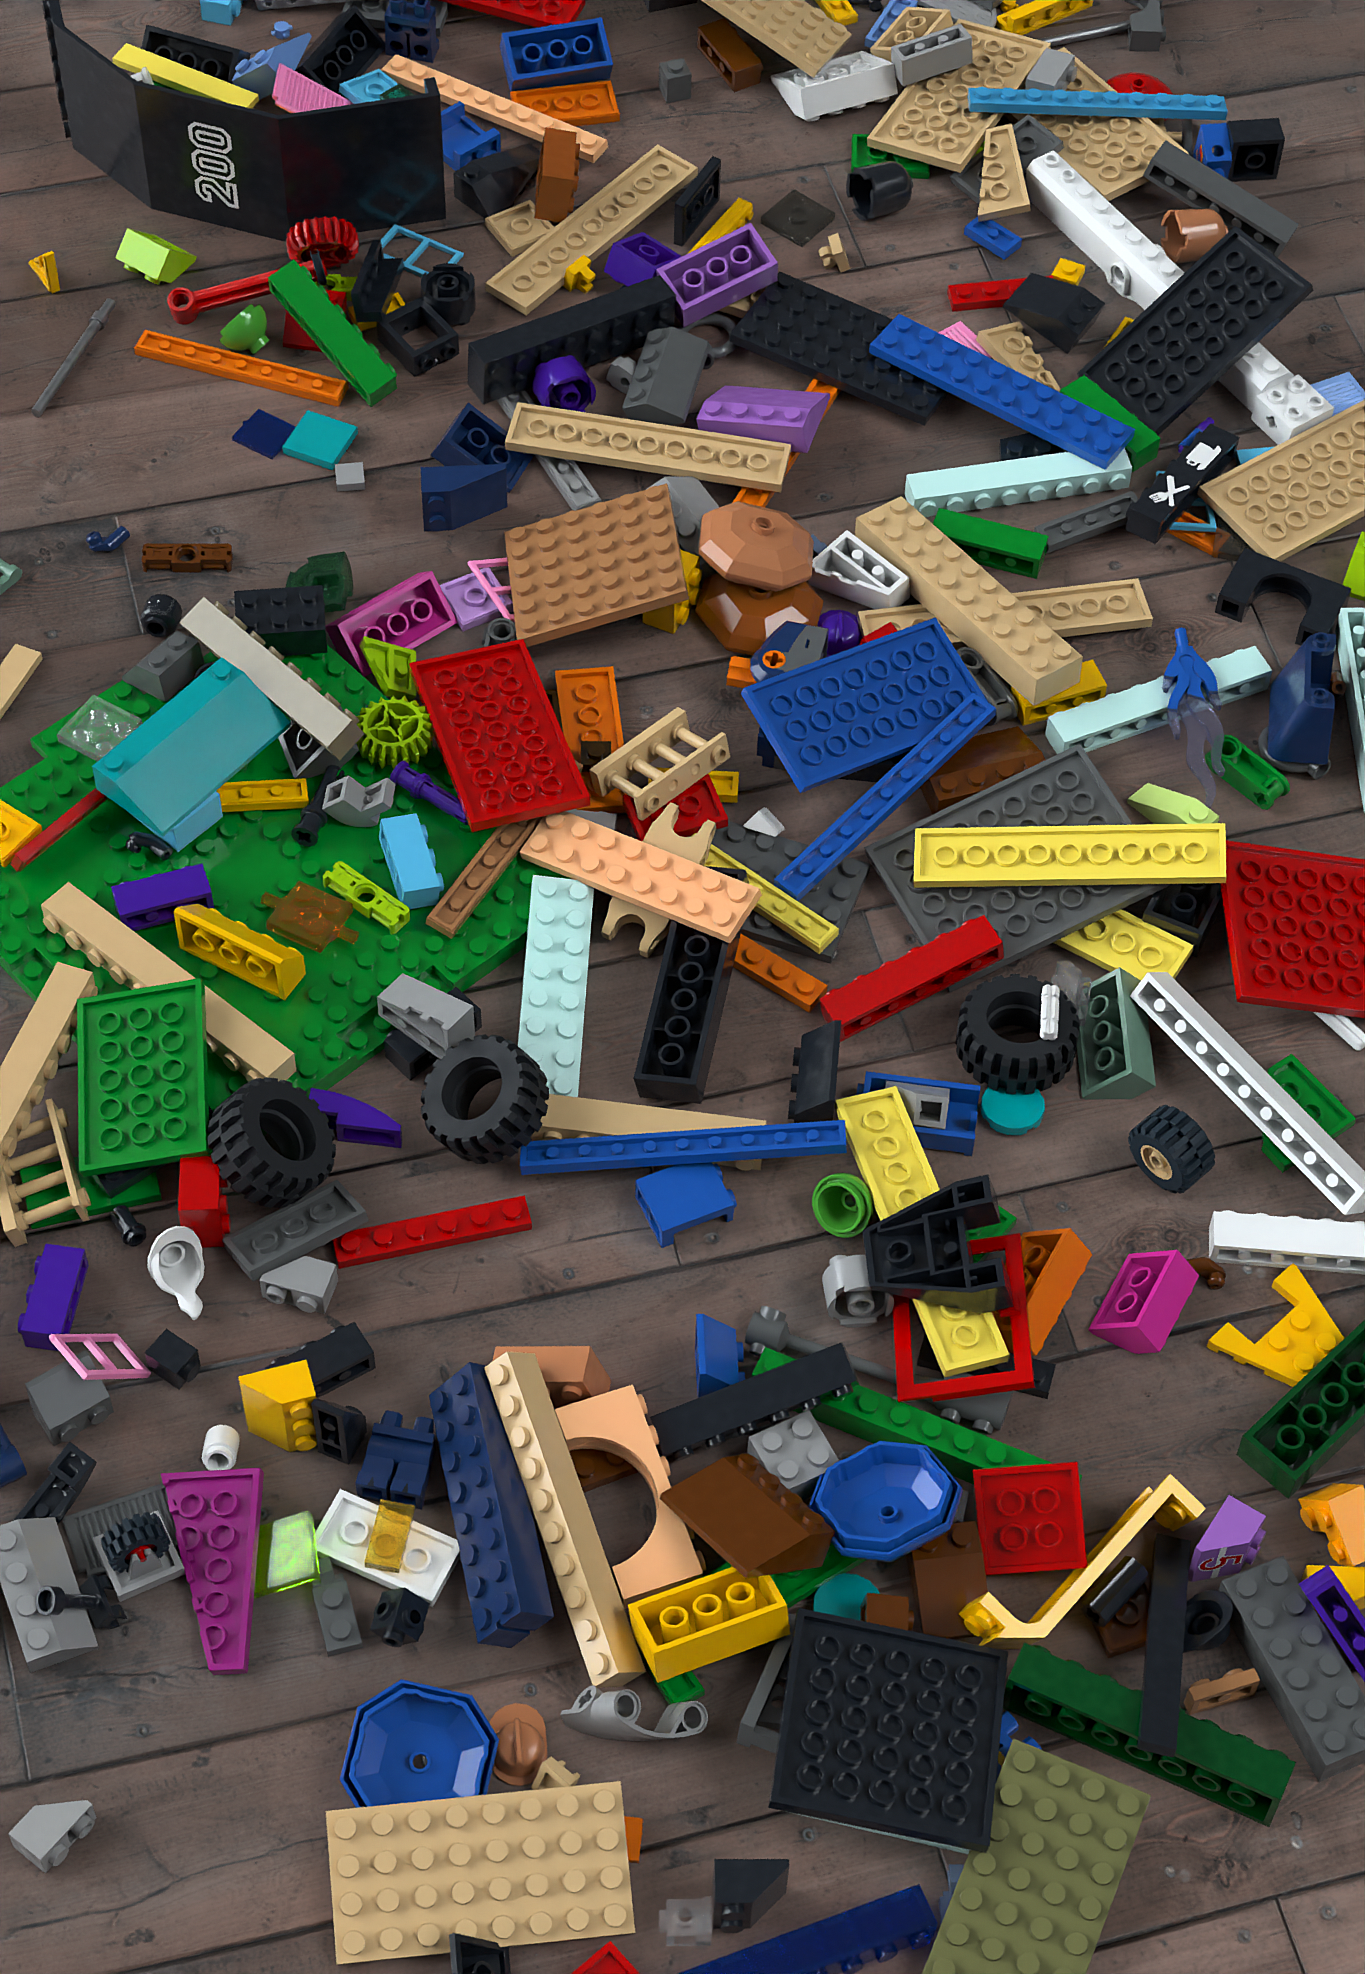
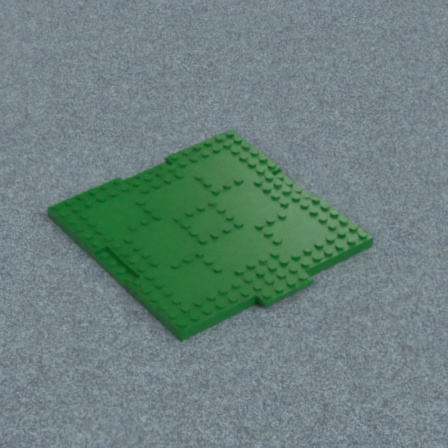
M328 644V653L283 656L282 662L285 665L289 661L292 662L303 673L301 675L303 680L310 677L322 689L319 692L321 695L324 696L326 693H329L341 704L340 706L343 711L347 708L355 716L360 715L361 708H368L370 701L379 703L380 697L389 700ZM211 652L203 656L205 664L218 660ZM195 677L167 702L148 693L143 694L138 688L123 680L113 685L30 739L32 747L44 759L0 787V799L41 824L44 831L96 788L92 766L194 681ZM276 738L227 782L294 779L279 738ZM434 746L428 749L426 757L419 756L418 764L412 761L409 762L410 768L420 774H428L435 785L458 798L442 754ZM358 751L338 771L336 776L343 770L345 776L349 775L366 788L385 778L390 779L393 768L391 765H386L382 769L379 762L371 765L368 758L363 759L360 751ZM324 774L306 779L309 805ZM398 785L395 786L393 804L390 809L380 813L378 825L354 827L339 822L327 813V823L324 827L320 828L318 841L311 847L300 845L291 835L293 827L298 825L301 820L300 814L303 808L222 812L223 817L179 852L173 849L172 855L167 860L162 861L148 848L142 847L139 853H133L126 848L125 843L130 838L129 835L135 831L149 834L155 833L111 799H107L23 870L17 872L10 863L5 868L0 863V966L35 1002L57 962L93 972L95 986L98 987L97 995L131 990L124 983H117L102 966L96 967L80 949L74 950L58 932L52 933L43 923L44 915L41 904L69 882L119 920L111 886L203 863L212 891L214 909L219 911L224 917L233 921H240L249 929L259 934H266L273 938L275 942L287 948L293 947L304 955L306 974L286 1000L180 949L175 921L134 932L196 979L201 978L206 987L291 1050L295 1055L297 1071L286 1081L291 1082L292 1087H300L306 1091V1096L309 1098L311 1088L330 1089L385 1049L384 1039L396 1027L379 1016L377 996L402 973L445 993H448L455 987L464 992L526 947L533 875L571 878L521 858L519 852L452 939L426 924V918L436 905L409 909L410 921L396 934H390V929L372 916L367 918L348 905L343 896L328 886L324 888L323 874L328 870L333 872V865L338 861H342L399 900L379 840L380 821L384 818L417 813L420 825L424 824L427 830L428 849H433L435 854L436 873H441L443 878L444 890L439 893L440 901L497 827L471 832L469 824L464 825L423 798L415 799L411 797L409 791ZM363 893L358 897L362 902H370L375 898L371 893ZM75 1029V1031H74V1033H73V1035H72V1037H71V1039H72L76 1044H77V1029ZM207 1052L208 1104L214 1112L223 1101L244 1084H247L248 1081L239 1071L230 1070L224 1064L222 1058L214 1052L212 1054ZM261 1129L263 1135L265 1136L267 1132Z

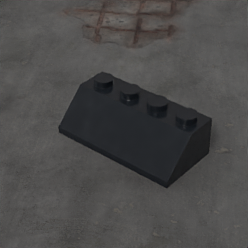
M354 5L333 20L302 55L295 71L344 97L339 92V84L363 75L384 51L385 41Z
M147 24L141 45L143 50L235 85L232 79L236 73V66L243 59L249 60L251 53Z

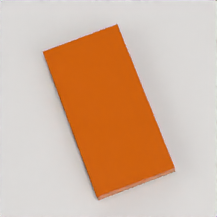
M611 80L510 92L511 101L572 126L620 121V113Z

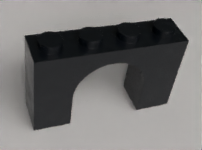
M1244 548L1219 592L1215 613L1241 623L1251 604L1259 596L1272 592L1291 595L1299 600L1306 609V614L1300 623L1295 644L1301 646L1310 635L1315 633L1333 634L1340 609L1347 608L1352 588Z

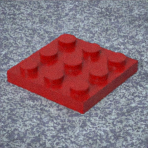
M1078 1461L973 1469L978 1533L986 1575L1077 1569L1088 1566Z

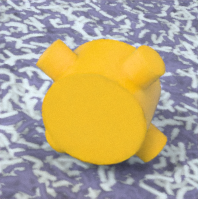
M1003 0L1000 7L1003 12H1008L1018 8L1019 5L1016 4V0Z

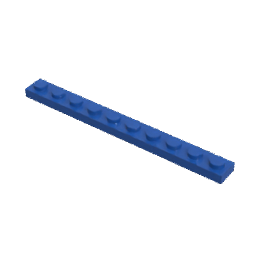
M973 692L775 877L774 886L797 901L802 899L996 715V708Z
M845 1120L531 1141L527 1146L522 1145L520 1147L521 1175L840 1154L847 1153Z

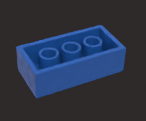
M602 17L505 32L501 36L500 51L510 92L564 86L610 78L613 62Z

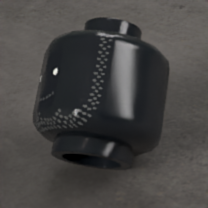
M156 594L151 596L141 613L140 621L148 634L154 637L172 635L176 631L182 617L181 605L169 595Z

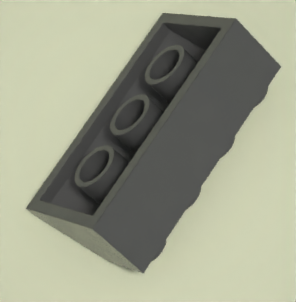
M675 327L649 331L622 407L627 417L631 420L663 425L684 423L708 355L709 342Z

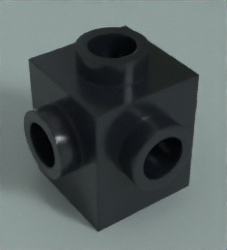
M406 1587L382 1592L379 1603L374 1610V1619L370 1631L380 1636L382 1642L391 1647H401L405 1644L418 1642L424 1630V1622L430 1603Z

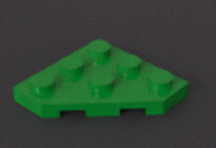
M1290 1054L1268 1069L1267 1073L1332 1139L1354 1126L1356 1118L1293 1054ZM1262 1131L1261 1151L1282 1173L1294 1166L1295 1164Z

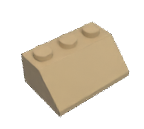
M906 7L870 48L871 53L892 63V46L952 27L951 12L949 9Z

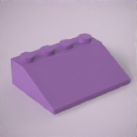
M725 385L704 401L696 419L698 429L791 444V452L808 453L829 402L830 393Z

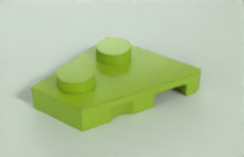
M364 636L359 643V647L383 694L389 697L394 695L399 700L406 696L408 702L413 701L416 697V687L410 674L409 663L416 662V651Z

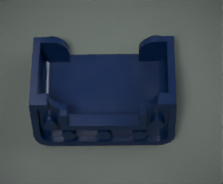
M1318 632L1310 635L1272 682L1269 699L1267 746L1268 755L1271 758L1284 762L1327 765L1335 709V698L1330 692V681L1336 647V634Z

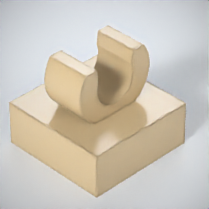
M838 233L828 236L831 247L825 246L818 250L825 269L832 268L837 263L840 273L849 270L850 265L846 251Z
M550 1757L542 1763L531 1788L537 1790L576 1786L580 1774L576 1772L573 1775L565 1768L566 1763L564 1761L557 1762L553 1757Z

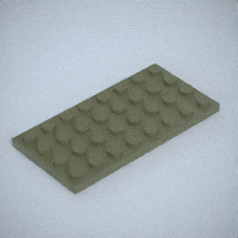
M1013 1738L995 1785L990 1847L987 1853L974 1850L969 1851L922 1974H1086L1151 1795Z

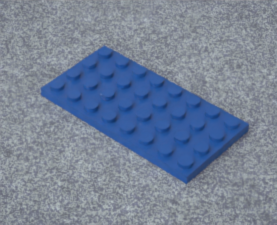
M936 617L744 687L741 692L743 699L800 793L912 750L973 692L987 701Z

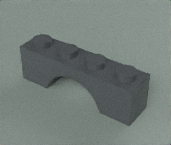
M1124 0V2L1131 3L1142 10L1130 15L1127 34L1129 51L1159 52L1160 43L1165 41L1166 26H1162L1164 23V9H1160L1162 8V0Z

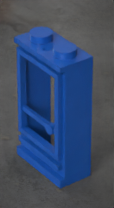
M866 1071L864 1084L858 1083L857 1095L885 1089L886 1081L950 1089L945 1129L927 1128V1126L913 1127L922 1148L962 1152L965 1156H972L980 1085Z

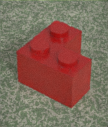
M211 1155L180 1158L178 1197L180 1225L195 1232L202 1248L224 1247L222 1239L225 1238V1234H230L231 1232L227 1195H222L223 1188H228L229 1181L222 1179L218 1173L220 1169L217 1164H213Z

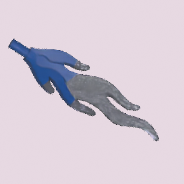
M1178 628L1175 630L1177 644L1175 655L1166 668L1162 684L1163 692L1168 693L1172 684L1176 682L1168 703L1167 719L1176 740H1179L1181 733L1178 716H1180L1186 727L1188 737L1186 762L1204 787L1206 794L1205 806L1210 809L1216 797V784L1204 759V743L1206 739L1210 743L1212 768L1219 776L1223 777L1225 769L1221 763L1224 731L1218 716L1205 700L1200 687L1202 686L1206 691L1209 703L1215 710H1221L1222 702L1218 695L1217 680L1213 671L1195 652L1193 646H1189L1186 629Z

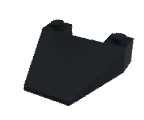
M989 1175L956 1181L864 1229L863 1238L871 1290L980 1314L1014 1307L1010 1279L1002 1258L973 1263L969 1230L1001 1223L997 1195Z

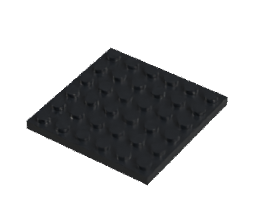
M798 1608L793 1630L768 1808L987 1853L990 1847L1008 1651Z

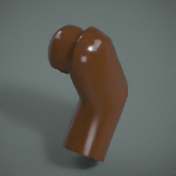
M1335 670V672L1332 671L1330 692L1334 697H1339L1346 691L1347 686L1343 682L1341 673Z
M1210 1258L1186 1259L1193 1269L1207 1280L1208 1286L1211 1289H1220L1225 1285L1226 1273L1224 1269Z

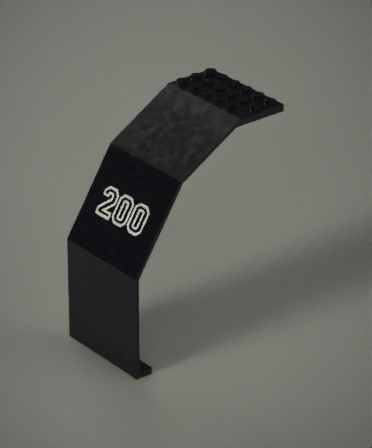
M59 0L42 1L62 121H68L63 122L66 138H71L73 148L151 209L286 242L287 233L291 227L295 226L298 222L303 223L304 219L311 220L314 217L323 218L326 216L327 218H332L335 216L338 220L346 219V222L353 224L357 233L391 228L394 224L404 226L446 219L441 100L435 77L424 79L425 94L276 115L136 81L64 26Z

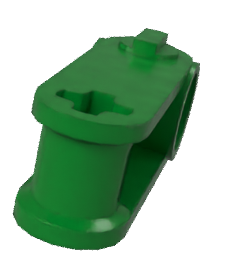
M1218 736L1213 741L1211 750L1205 755L1206 764L1213 773L1217 774L1261 809H1270L1279 796H1285L1290 791V784L1284 775L1234 736Z

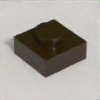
M581 741V764L583 765L581 772H590L589 769L611 754V741Z

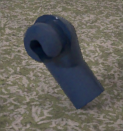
M120 526L108 537H101L100 532L93 531L86 536V541L89 544L88 547L94 552L114 551L130 537V533L125 527Z

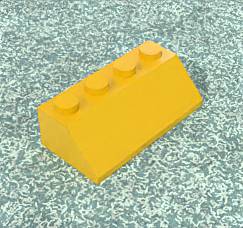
M200 904L179 906L173 911L180 949L283 1000H286L306 974L304 955L293 947L287 948L275 942L270 936L259 934L249 929L240 921L228 919L216 909H208Z

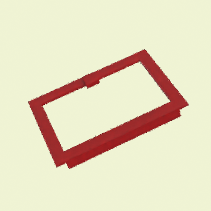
M1020 1233L970 1240L972 1255L1005 1250L1006 1269L1010 1279L1014 1307L1000 1309L999 1313L1000 1317L1011 1316L1015 1370L914 1384L909 1298L893 1294L898 1402L932 1398L933 1402L1035 1388Z

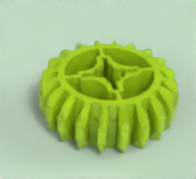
M392 695L390 700L380 697L379 703L370 701L368 708H361L360 715L356 716L360 721L356 725L363 731L364 735L356 744L362 758H368L371 765L379 762L382 769L386 765H391L394 769L399 762L404 760L408 763L412 761L418 764L419 756L426 757L428 749L432 748L434 736L433 726L430 723V714H427L425 706H419L416 700L408 702L406 696L401 700H396L394 695Z

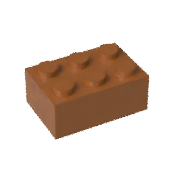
M545 127L537 168L534 218L562 222L567 218V213L573 212L574 192H577L579 176L577 175L580 160H578L580 144L576 143V132Z

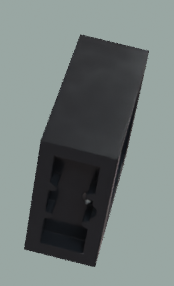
M422 297L386 314L383 322H376L377 339L414 377L459 354L458 333ZM426 325L438 339L414 350L401 336Z

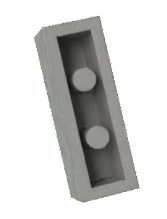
M958 24L892 46L891 61L894 63L896 78L902 86H906L971 64L972 37L962 24Z

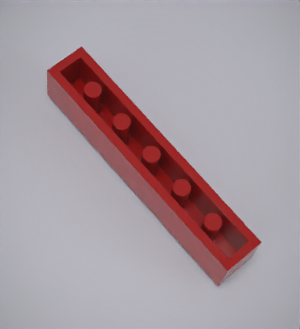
M985 915L976 919H969L961 927L949 933L938 935L926 945L914 947L906 955L894 961L883 963L877 970L867 975H860L853 979L851 983L839 989L828 991L824 997L819 999L822 1015L827 1023L841 1020L840 1042L1004 959L1003 942Z

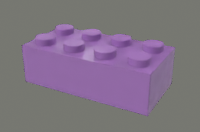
M749 223L656 269L657 276L660 275L676 294L675 315L681 325L685 327L776 282L778 262L753 225Z

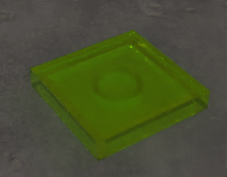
M308 1510L260 1526L254 1590L255 1598L320 1578L313 1515Z

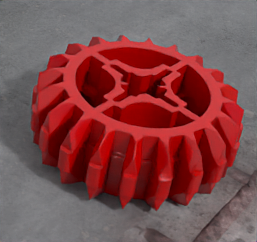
M324 216L323 218L314 217L311 220L304 219L303 223H296L287 233V253H289L290 259H294L300 264L311 261V254H316L319 251L321 261L324 260L326 268L340 267L342 263H349V260L354 259L355 254L358 253V233L352 223L346 222V219L338 220L335 216L332 218Z

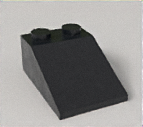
M1031 273L1004 303L1003 308L1068 354L1095 323L1106 303L1084 287Z

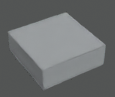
M363 462L335 464L337 492L365 490Z

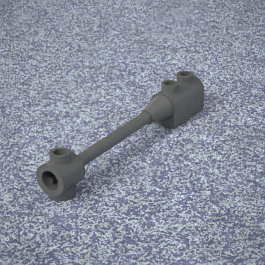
M761 1306L759 1312H754L745 1336V1344L751 1345L749 1352L758 1357L761 1356L765 1347L777 1352L788 1347L809 1355L828 1348L827 1346L790 1334L788 1323L785 1322L786 1314L767 1306ZM848 1354L854 1370L897 1384L895 1369ZM961 1373L945 1377L944 1379H939L920 1374H914V1384L970 1377L974 1375L968 1373ZM1013 1391L933 1402L932 1398L924 1400L936 1406V1409L942 1410L940 1418L959 1424L962 1417L974 1421L972 1426L974 1430L991 1435L993 1428L1001 1430L1013 1397Z

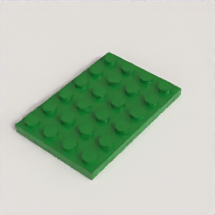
M198 978L77 999L79 1173L86 1177L178 1162L180 1158L210 1156V1148H208L209 1104L205 983L203 980Z

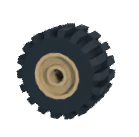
M1159 1106L1129 1133V1148L1136 1163L1151 1181L1171 1193H1184L1215 1165V1152L1204 1130L1187 1113L1180 1111L1174 1106Z

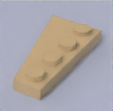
M1012 124L986 129L982 185L979 197L980 205L978 208L979 222L1031 211Z
M1020 321L978 332L976 341L995 361L1060 392V387L1051 372L1043 368L1044 361L1040 354L1034 353L1032 349L1033 342L1030 337L1024 336L1022 333L1023 326Z

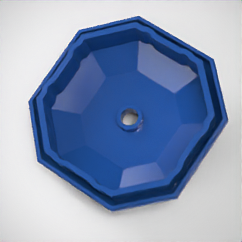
M878 1441L827 1468L825 1474H821L808 1507L813 1512L820 1514L824 1521L836 1531L831 1543L842 1556L893 1562L942 1536L951 1528L963 1489L927 1445Z
M401 1679L357 1707L340 1782L356 1808L487 1795L499 1738L472 1695ZM422 1755L426 1757L427 1765L424 1768L417 1769L413 1765V1760L416 1756Z

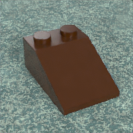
M976 1521L953 1523L951 1528L942 1536L906 1554L921 1633L952 1640L976 1637L964 1625L965 1620L959 1613L968 1603L988 1592L983 1552Z

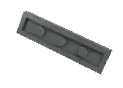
M1133 491L1035 526L1034 532L1049 536L1046 552L1050 553L1126 525L1128 521L1126 517L1127 509L1132 502H1137L1139 499Z

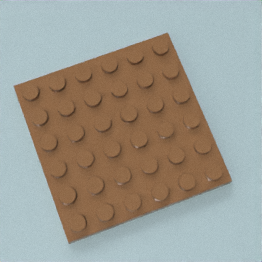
M667 483L660 486H652L633 494H626L606 502H599L583 509L569 511L566 514L553 518L542 519L539 522L516 527L504 532L517 640L524 639L526 647L689 600L671 494Z

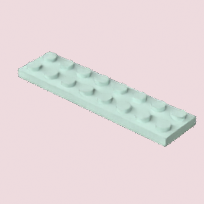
M533 875L517 1046L540 1065V1069L547 1078L546 1086L549 1088V1094L578 1097L594 888L574 879Z

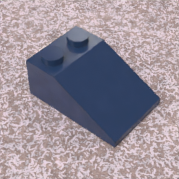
M467 403L455 417L431 453V456L444 466L506 464L507 492L510 493L535 454L505 450V440L508 432L470 403Z
M506 464L420 467L424 531L454 530L508 507Z

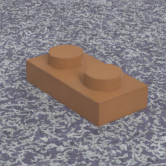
M1241 1668L1234 1669L1224 1674L1223 1678L1213 1681L1201 1679L1193 1683L1188 1689L1184 1700L1188 1714L1192 1715L1255 1695L1260 1679L1255 1668L1245 1671Z

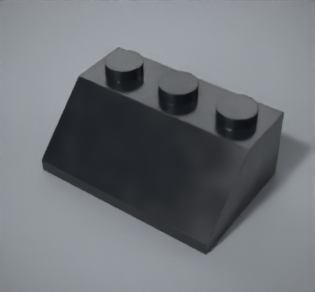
M834 1020L803 1034L801 1048L794 1047L793 1066H799L798 1074L792 1073L790 1092L797 1094L796 1100H789L788 1119L794 1120V1123L833 1121L841 1020Z

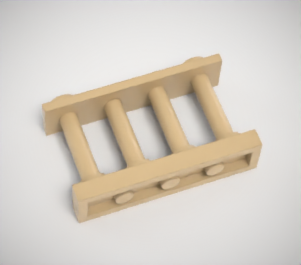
M677 707L593 766L589 771L595 793L603 797L615 788L634 798L638 819L643 821L729 759L730 752L725 733H719L710 741L701 738L690 731L686 711ZM684 741L697 750L685 757L671 748ZM661 756L675 764V766L663 773L651 766L650 763ZM639 772L653 781L641 789L627 779Z
M52 1098L45 1100L49 1116L29 1123L27 1129L20 1132L17 1142L53 1129L56 1143L12 1159L7 1157L3 1164L0 1178V1217L4 1233L14 1247L27 1243L24 1230L29 1228L28 1225L73 1208L83 1222L89 1220L86 1207L91 1206V1202L86 1189L80 1186L65 1127L70 1126L64 1108L58 1109ZM60 1155L63 1169L18 1186L15 1183L12 1184L11 1176L15 1175V1171ZM67 1182L70 1196L27 1212L19 1211L17 1203L22 1202L23 1197Z

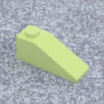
M1150 783L1145 784L1127 799L1129 805L1154 824L1218 823L1220 817L1196 798Z

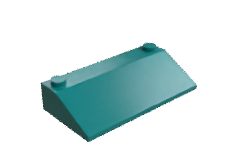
M221 657L92 766L96 789L164 837L291 726V722L243 671Z

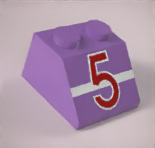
M1229 1495L1195 1548L1189 1566L1188 1580L1194 1582L1237 1574L1241 1571L1245 1562L1252 1565L1261 1549L1260 1544L1266 1535V1531L1262 1529L1266 1516Z

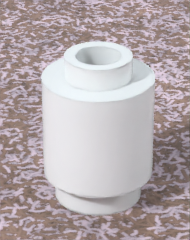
M216 1425L206 1433L202 1461L209 1471L227 1470L235 1465L240 1442L239 1435L235 1429L227 1425Z

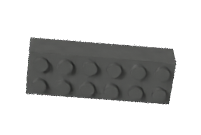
M1284 1556L1222 1580L1218 1591L1225 1593L1231 1599L1233 1605L1232 1618L1230 1619L1231 1627L1318 1782L1365 1763V1696L1311 1602L1299 1586V1582Z

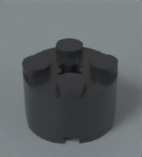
M453 263L438 264L433 267V271L427 275L425 272L422 275L421 297L449 325H466L470 322V317L476 309L474 276L471 272L468 274L464 271L461 265Z

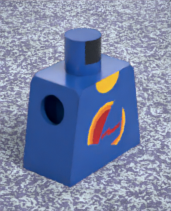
M1227 123L1201 124L1193 158L1226 179L1232 164Z

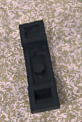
M69 1441L48 1467L51 1474L14 1520L55 1517L58 1525L83 1490L97 1462Z

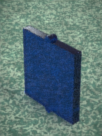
M258 409L247 421L242 422V427L232 436V441L272 460L282 450L283 445L296 426Z

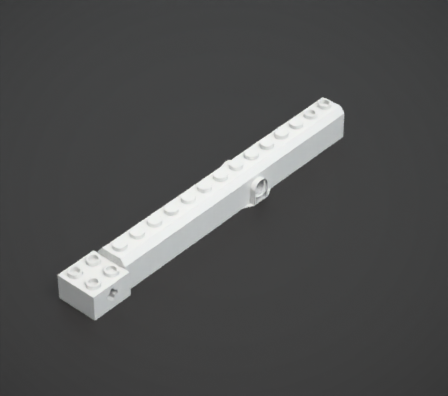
M1054 150L1032 160L1027 167L1025 184L1029 200L1105 272L1107 282L1122 297L1137 302L1145 310L1185 273L1166 256L1165 251L1160 245L1152 243ZM1259 342L1218 379L1252 412L1251 420L1277 445L1329 419L1333 415L1334 407L1299 374L1294 376Z

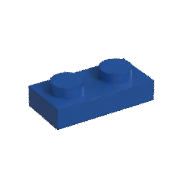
M977 216L964 228V235L1003 260L1018 250L1022 244V238L992 219L979 222Z

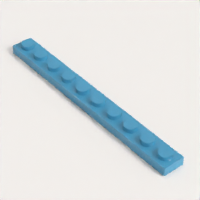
M986 87L968 88L967 94L969 112L1226 120L1228 112L1224 96L1168 95L1166 93L1142 94L1140 92L1116 93L1113 91L1090 92L1087 90L1078 92L1061 89L1054 91L1012 88L990 89Z

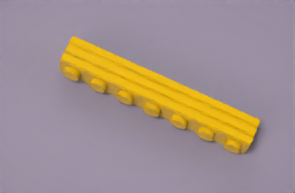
M738 198L688 253L743 227L753 217V204Z

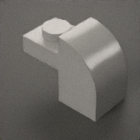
M347 775L327 785L322 810L346 825L354 827L378 825L380 813L390 809L393 804L395 783L389 778H385L365 788Z

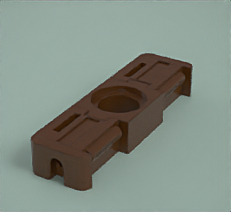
M144 544L142 548L143 555L141 560L144 572H147V569H172L173 572H202V569H227V572L232 571L233 553L231 544ZM184 555H193L195 557L187 562L180 560Z

